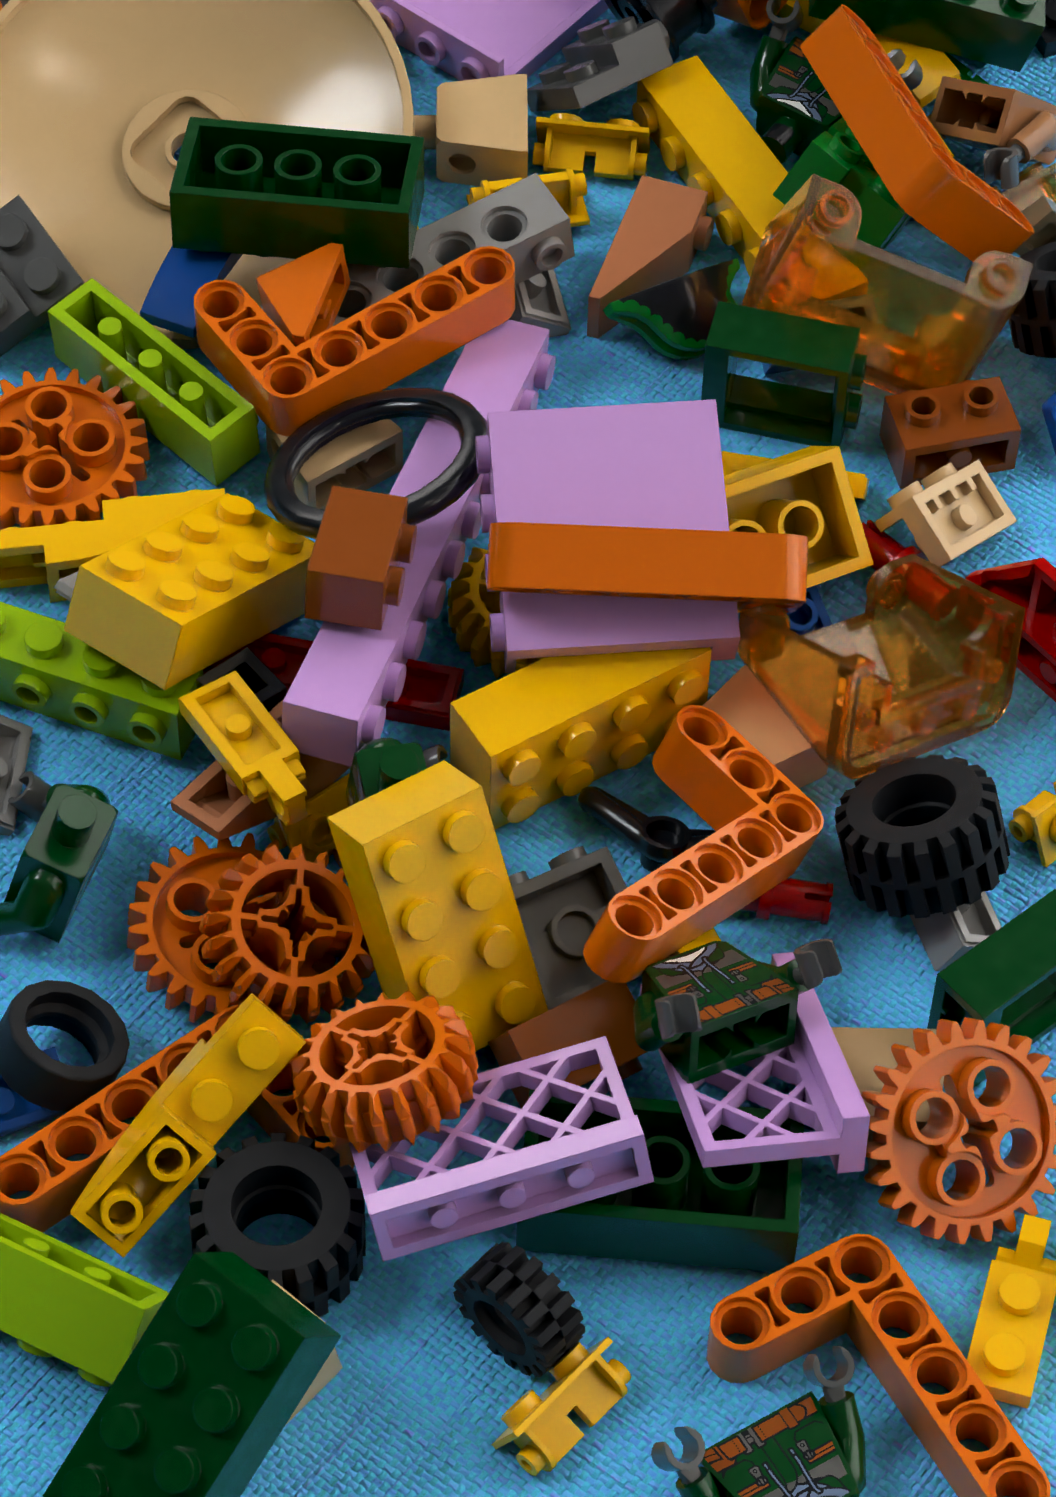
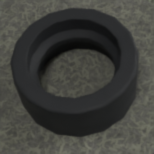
M45 980L28 985L12 999L0 1021V1075L12 1090L28 1102L51 1111H70L113 1083L126 1062L130 1045L125 1024L112 1005L92 990L67 981ZM33 1025L52 1026L69 1033L85 1046L93 1058L94 1065L88 1067L70 1066L52 1059L36 1046L28 1034L27 1027Z

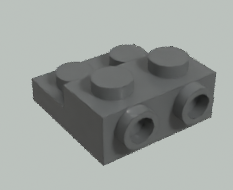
M632 16L611 24L608 19L579 29L577 33L580 40L561 48L566 62L539 73L541 83L527 89L528 105L531 112L581 109L673 65L674 63L669 52L670 38L665 26L655 18L645 23L636 24Z
M19 195L0 208L1 357L49 321L47 311L85 283Z
M583 846L566 851L548 862L550 871L529 879L526 871L509 876L548 1010L608 981L602 979L590 969L583 955L584 944L609 901L616 894L627 888L607 846L589 854L586 853ZM641 974L640 976H638L637 978H635L634 980H632V981H635V980L641 978V977H642V974Z

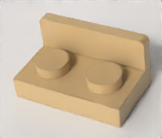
M978 459L959 471L955 469L952 462L944 465L920 481L925 490L919 481H915L887 499L892 510L874 523L881 533L904 520L913 534L917 546L926 555L934 570H937L1017 522Z

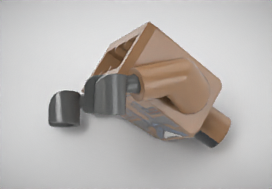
M946 76L942 77L932 114L927 118L943 140L948 138L986 151L983 160L984 182L991 184L993 181L1001 180L1002 189H1011L1019 185V163L1034 162L1050 165L1055 160L1056 105L1015 89Z

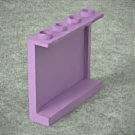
M369 0L380 13L397 44L419 56L425 63L436 66L459 81L514 74H527L528 78L559 52L561 48L578 35L577 31L590 25L609 8L604 0Z
M716 399L488 412L486 435L475 436L477 473H489L491 494L480 495L482 533H488L490 524L497 522L729 531ZM485 554V578L487 588L488 554ZM487 589V592H499L500 613L490 614L489 617L492 652H504L505 673L515 672L516 659L710 647L712 650L711 661L735 659L740 640L737 602L515 593Z

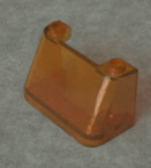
M813 174L765 227L742 306L860 328L858 353L868 355L863 382L892 394H900L908 390L918 391L970 380L1025 294L1033 263L1005 252L996 250L985 252L972 262L964 282L956 280L856 239L862 217L859 201L844 186Z
M911 554L887 563L872 574L866 588L865 613L803 635L791 631L787 612L772 604H763L740 612V640L737 652L744 664L824 764L850 779H859L864 775L875 773L876 768L887 763L892 765L901 762L904 758L919 756L986 730L997 723L1006 711L1011 699L1026 608L921 557Z

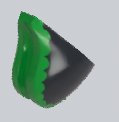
M738 258L703 268L610 302L603 309V312L609 319L627 325L638 332L656 351L664 356L676 360L699 358L705 354V345L718 301L736 304L730 289L732 280L740 269Z

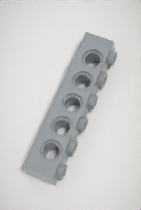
M534 173L418 229L409 269L381 268L348 263L347 267L351 283L333 326L479 247L494 246L505 250L511 255L515 262V285L543 271L552 270L562 262L575 256L570 218L537 173Z

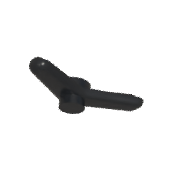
M585 787L578 797L579 806L583 811L641 853L640 863L650 872H653L716 832L715 830L689 829L683 822L669 816L648 817L598 787Z

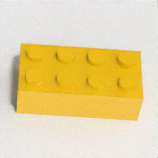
M809 446L724 476L729 531L795 534L808 537L807 588L874 565L839 446Z
M226 493L81 564L64 631L163 690H166L305 614L306 570L315 542L297 534L280 522L255 509L254 504L248 499Z
M710 647L544 657L450 703V764L482 786L495 830L510 822H522L532 816L538 808L562 796L577 795L593 781L617 769H629L641 762L646 755L656 751L677 713L683 707L689 705L702 706L707 702L712 650Z
M443 760L327 817L366 943L373 959L381 990L389 999H397L404 992L411 991L417 1001L426 996L434 995L439 1006H453L456 1015L461 1020H464L466 1029L470 1030L472 1034L475 1052L488 1046L490 1040L548 1011L488 805L480 784Z

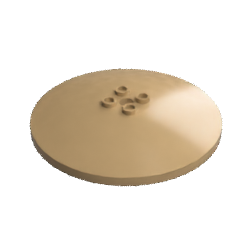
M9 0L0 10V208L19 195L83 281L86 283L93 278L138 315H140L141 308L154 278L172 247L169 192L178 162L174 159V154L183 144L190 117L415 136L411 87L404 60L393 34L378 10L369 0ZM243 254L224 280L239 284L261 306L256 277L295 259ZM152 325L181 349L200 348L197 335L192 338Z

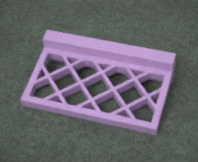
M794 953L772 954L771 965L781 966L794 960ZM642 984L640 986V996L642 991ZM814 988L798 995L794 1044L743 1063L754 1068L746 1077L726 1069L715 1075L688 1084L682 1079L662 1051L658 1049L703 1168L830 1156L837 1174L864 1171L870 1114ZM770 1076H773L796 1087L787 1095L763 1085V1083ZM704 1082H707L729 1093L721 1101H718L696 1090ZM748 1100L772 1111L764 1119H760L737 1108ZM790 1118L814 1128L815 1132L793 1133L780 1126ZM722 1124L747 1136L743 1139L714 1141L712 1133Z
M606 1036L477 1073L479 1080L472 1087L473 1099L460 1104V1107L468 1111L456 1127L451 1128L440 1124L439 1134L425 1131L416 1135L415 1140L418 1136H422L442 1143L428 1163L405 1155L412 1146L407 1140L393 1142L387 1152L381 1146L371 1144L366 1150L358 1153L353 1144L349 1143L383 1262L654 1182L644 1133L637 1115H634ZM600 1064L602 1071L589 1089L564 1081L571 1071ZM523 1086L535 1090L521 1109L498 1101L504 1091ZM608 1091L610 1092L611 1097L606 1095ZM552 1096L576 1104L563 1123L539 1115ZM593 1111L619 1119L590 1129H581ZM485 1116L509 1124L496 1143L472 1135ZM527 1130L551 1138L549 1141L518 1150L513 1149ZM460 1150L484 1158L481 1161L451 1170L446 1169ZM369 1161L375 1163L372 1168L370 1167ZM392 1170L416 1178L413 1181L377 1191Z

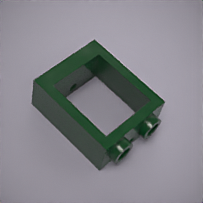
M718 301L705 345L701 400L716 399L719 428L810 446L840 447L845 428L856 430L862 406L863 394L853 393V389L859 391L862 389L868 355L858 353L860 328ZM737 358L835 376L834 393L736 375Z
M1056 889L937 974L927 1029H937V1023L940 1019L957 1021L961 1027L964 1017L984 1020L985 1027L990 1022L1007 1025L1010 1027L1009 1037L1013 1034L1026 1036L1032 1039L1033 1044L1056 1027ZM984 1070L977 1074L973 1088L986 1079Z

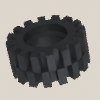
M508 1242L496 1243L454 1283L453 1287L456 1289L454 1292L455 1300L462 1304L459 1310L463 1317L474 1322L471 1329L478 1337L483 1335L489 1341L487 1347L494 1354L500 1351L504 1356V1362L512 1368L518 1364L521 1373L528 1376L533 1373L535 1377H541L583 1337L585 1326L580 1323L583 1320V1316L580 1310L571 1306L575 1300L569 1291H561L557 1286L561 1281L552 1272L548 1276L542 1270L543 1263L535 1256L529 1260L525 1250L517 1245L512 1249Z

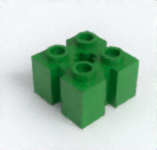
M843 117L835 122L828 131L821 133L809 144L773 193V196L808 224L814 221L830 234L827 239L863 268L897 237L911 218L889 193Z

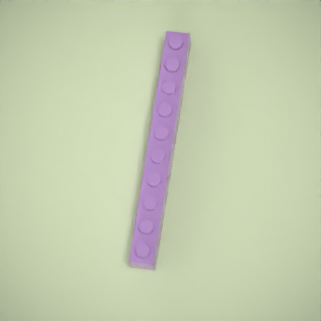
M508 319L501 325L466 343L442 391L454 393L469 401L486 421L488 412L536 410L539 397L538 390H548L555 370L556 356L548 354L550 329ZM428 418L389 495L405 497L436 479L453 462L460 450L461 442L458 431L444 421ZM489 473L480 474L477 481L456 502L434 517L416 525L417 537L411 564L400 562L399 567L405 568V581L399 606L388 605L381 630L323 622L283 700L282 729L298 748L299 753L351 767L354 753L359 751L366 742L381 737L386 718L385 706L388 701L397 702L400 698L406 678V663L408 659L417 660L423 649L427 630L426 621L428 617L437 619L440 615L446 595L445 582L448 577L453 579L458 577L465 556V541L467 538L475 540L481 528L480 495L491 494Z

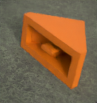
M332 242L256 277L263 311L295 347L333 326L351 283L343 244Z

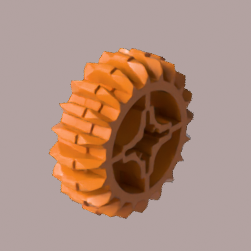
M274 844L272 847L266 848L262 856V862L251 853L243 856L238 864L239 871L231 868L226 869L218 881L221 889L210 891L205 901V906L211 913L203 916L199 926L201 933L211 937L205 941L201 949L202 958L220 960L211 973L213 982H224L231 979L235 983L229 993L230 1003L238 1002L245 994L249 996L253 993L265 1005L276 1007V1014L286 1023L290 1020L296 1008L307 1024L316 1020L320 1013V1007L331 1015V1009L340 1010L344 1005L343 996L355 999L363 989L364 985L361 978H369L375 970L373 959L366 943L350 889L346 884L347 880L343 868H340L336 874L326 868L329 863L328 851L320 853L314 863L306 861L305 851L302 844L292 848L287 860H285ZM283 892V898L275 909L259 908L256 914L241 912L242 907L246 903L260 895ZM310 900L318 905L328 917L316 911ZM288 916V928L292 929V938L299 941L293 952V940H290L289 929L282 927ZM252 951L261 953L266 957L271 965V969L264 965ZM324 954L339 955L337 964L331 969L314 976L298 977L299 970L305 959H322Z
M411 991L404 992L397 999H389L382 992L376 1001L363 1003L356 998L355 1007L347 1011L331 1009V1021L328 1023L312 1024L311 1038L304 1039L306 1044L298 1051V1056L290 1062L292 1068L291 1080L295 1089L293 1095L299 1112H303L305 1121L313 1128L316 1137H329L334 1147H341L351 1142L358 1153L366 1150L371 1144H380L384 1151L387 1152L393 1142L407 1140L414 1146L416 1135L425 1131L439 1134L440 1121L442 1119L460 1118V1104L473 1099L472 1087L479 1080L477 1074L479 1064L475 1053L476 1049L470 1030L466 1029L464 1020H461L456 1015L453 1006H439L434 995L426 996L417 1001Z

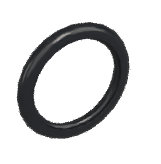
M398 388L373 392L347 400L321 412L300 426L280 445L269 462L264 481L266 505L282 525L299 535L316 539L325 510L304 504L295 494L294 479L303 464L318 449L336 437L360 426L400 417H426L444 421L453 426L458 431L461 447L453 462L436 479L420 490L405 496L408 498L407 524L417 525L434 517L456 502L477 481L480 474L477 473L475 436L486 435L487 421L469 401L454 393L432 388Z

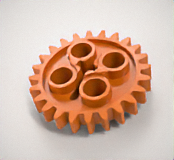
M53 367L47 369L44 381L36 382L29 371L23 372V385L17 388L5 379L0 381L2 395L0 396V530L12 527L14 524H19L20 528L63 524L69 521L101 520L100 513L103 511L102 500L138 496L136 481L147 479L145 461L150 460L145 421L138 418L134 401L123 403L122 392L119 386L104 392L102 377L99 375L90 379L85 385L81 384L78 369H73L65 381L57 380Z
M247 833L241 847H232L228 837L221 841L218 840L217 848L209 849L199 836L193 837L192 853L190 856H187L183 851L174 846L169 849L168 867L153 861L150 864L148 882H137L134 903L129 904L127 924L130 927H128L127 948L135 950L133 960L134 971H148L146 990L149 993L168 988L165 1002L166 1009L171 1010L184 1001L189 1003V1021L192 1023L196 1022L205 1010L213 1012L215 1016L228 1007L242 1004L248 997L245 994L240 1001L230 1003L229 993L235 983L231 979L224 982H213L211 973L214 969H210L205 965L219 963L220 960L202 958L201 949L205 941L211 937L201 933L199 926L203 916L211 913L206 908L205 901L211 890L221 889L218 881L222 873L229 868L239 871L238 864L240 860L249 853L262 862L265 850L255 849V840L252 833ZM274 839L266 848L272 847L275 844L279 849V841ZM272 892L264 894L262 897H256L242 907L241 912L256 914L259 908L275 909L283 898V892ZM310 900L316 911L328 917L318 905ZM193 910L198 911L203 915L189 916L183 914L181 911ZM288 916L282 927L289 929L290 940H293V952L299 941L292 938V929L288 928ZM252 951L264 965L271 969V965L266 957L261 953ZM324 954L322 959H305L299 970L298 977L314 976L335 966V957H339V955ZM268 1005L276 1013V1007ZM295 1008L293 1014L298 1015L299 1012Z
M964 1017L961 1027L957 1021L938 1020L936 1035L931 1030L916 1028L913 1030L916 1050L909 1046L893 1044L891 1050L898 1063L895 1069L877 1065L874 1067L873 1071L876 1076L884 1083L882 1091L862 1092V1098L867 1103L876 1107L874 1116H870L869 1131L873 1132V1141L867 1143L866 1157L876 1159L878 1163L865 1175L864 1179L867 1183L877 1186L888 1185L882 1192L878 1203L883 1207L893 1210L900 1208L897 1222L912 1228L920 1225L921 1235L939 1240L944 1234L946 1240L965 1245L970 1233L974 1239L990 1242L992 1241L993 1225L997 1229L1010 1233L1016 1231V1220L1013 1211L1016 1210L1019 1213L1031 1216L1038 1214L1036 1204L1031 1197L1035 1191L1053 1195L1056 1191L1045 1177L1048 1168L1056 1169V1155L1053 1154L1054 1146L1056 1145V1103H1053L1051 1098L1056 1094V1078L1050 1076L1041 1077L1051 1059L1048 1055L1028 1054L1031 1049L1032 1039L1015 1034L1009 1037L1010 1027L1007 1025L990 1022L985 1027L984 1020ZM984 1070L987 1079L986 1088L983 1094L976 1098L973 1090L974 1080L977 1074ZM943 1076H944V1082H943V1084H944L945 1092H943V1089H942L941 1084H940V1079H941ZM927 1100L930 1107L929 1120L925 1127L919 1131L916 1124L917 1110ZM1010 1131L1012 1148L1008 1156L1002 1160L999 1151L1000 1143L1004 1135ZM953 1162L956 1168V1178L952 1187L945 1192L942 1183L943 1174L947 1166ZM984 1168L986 1169L989 1176V1181L986 1185V1174Z

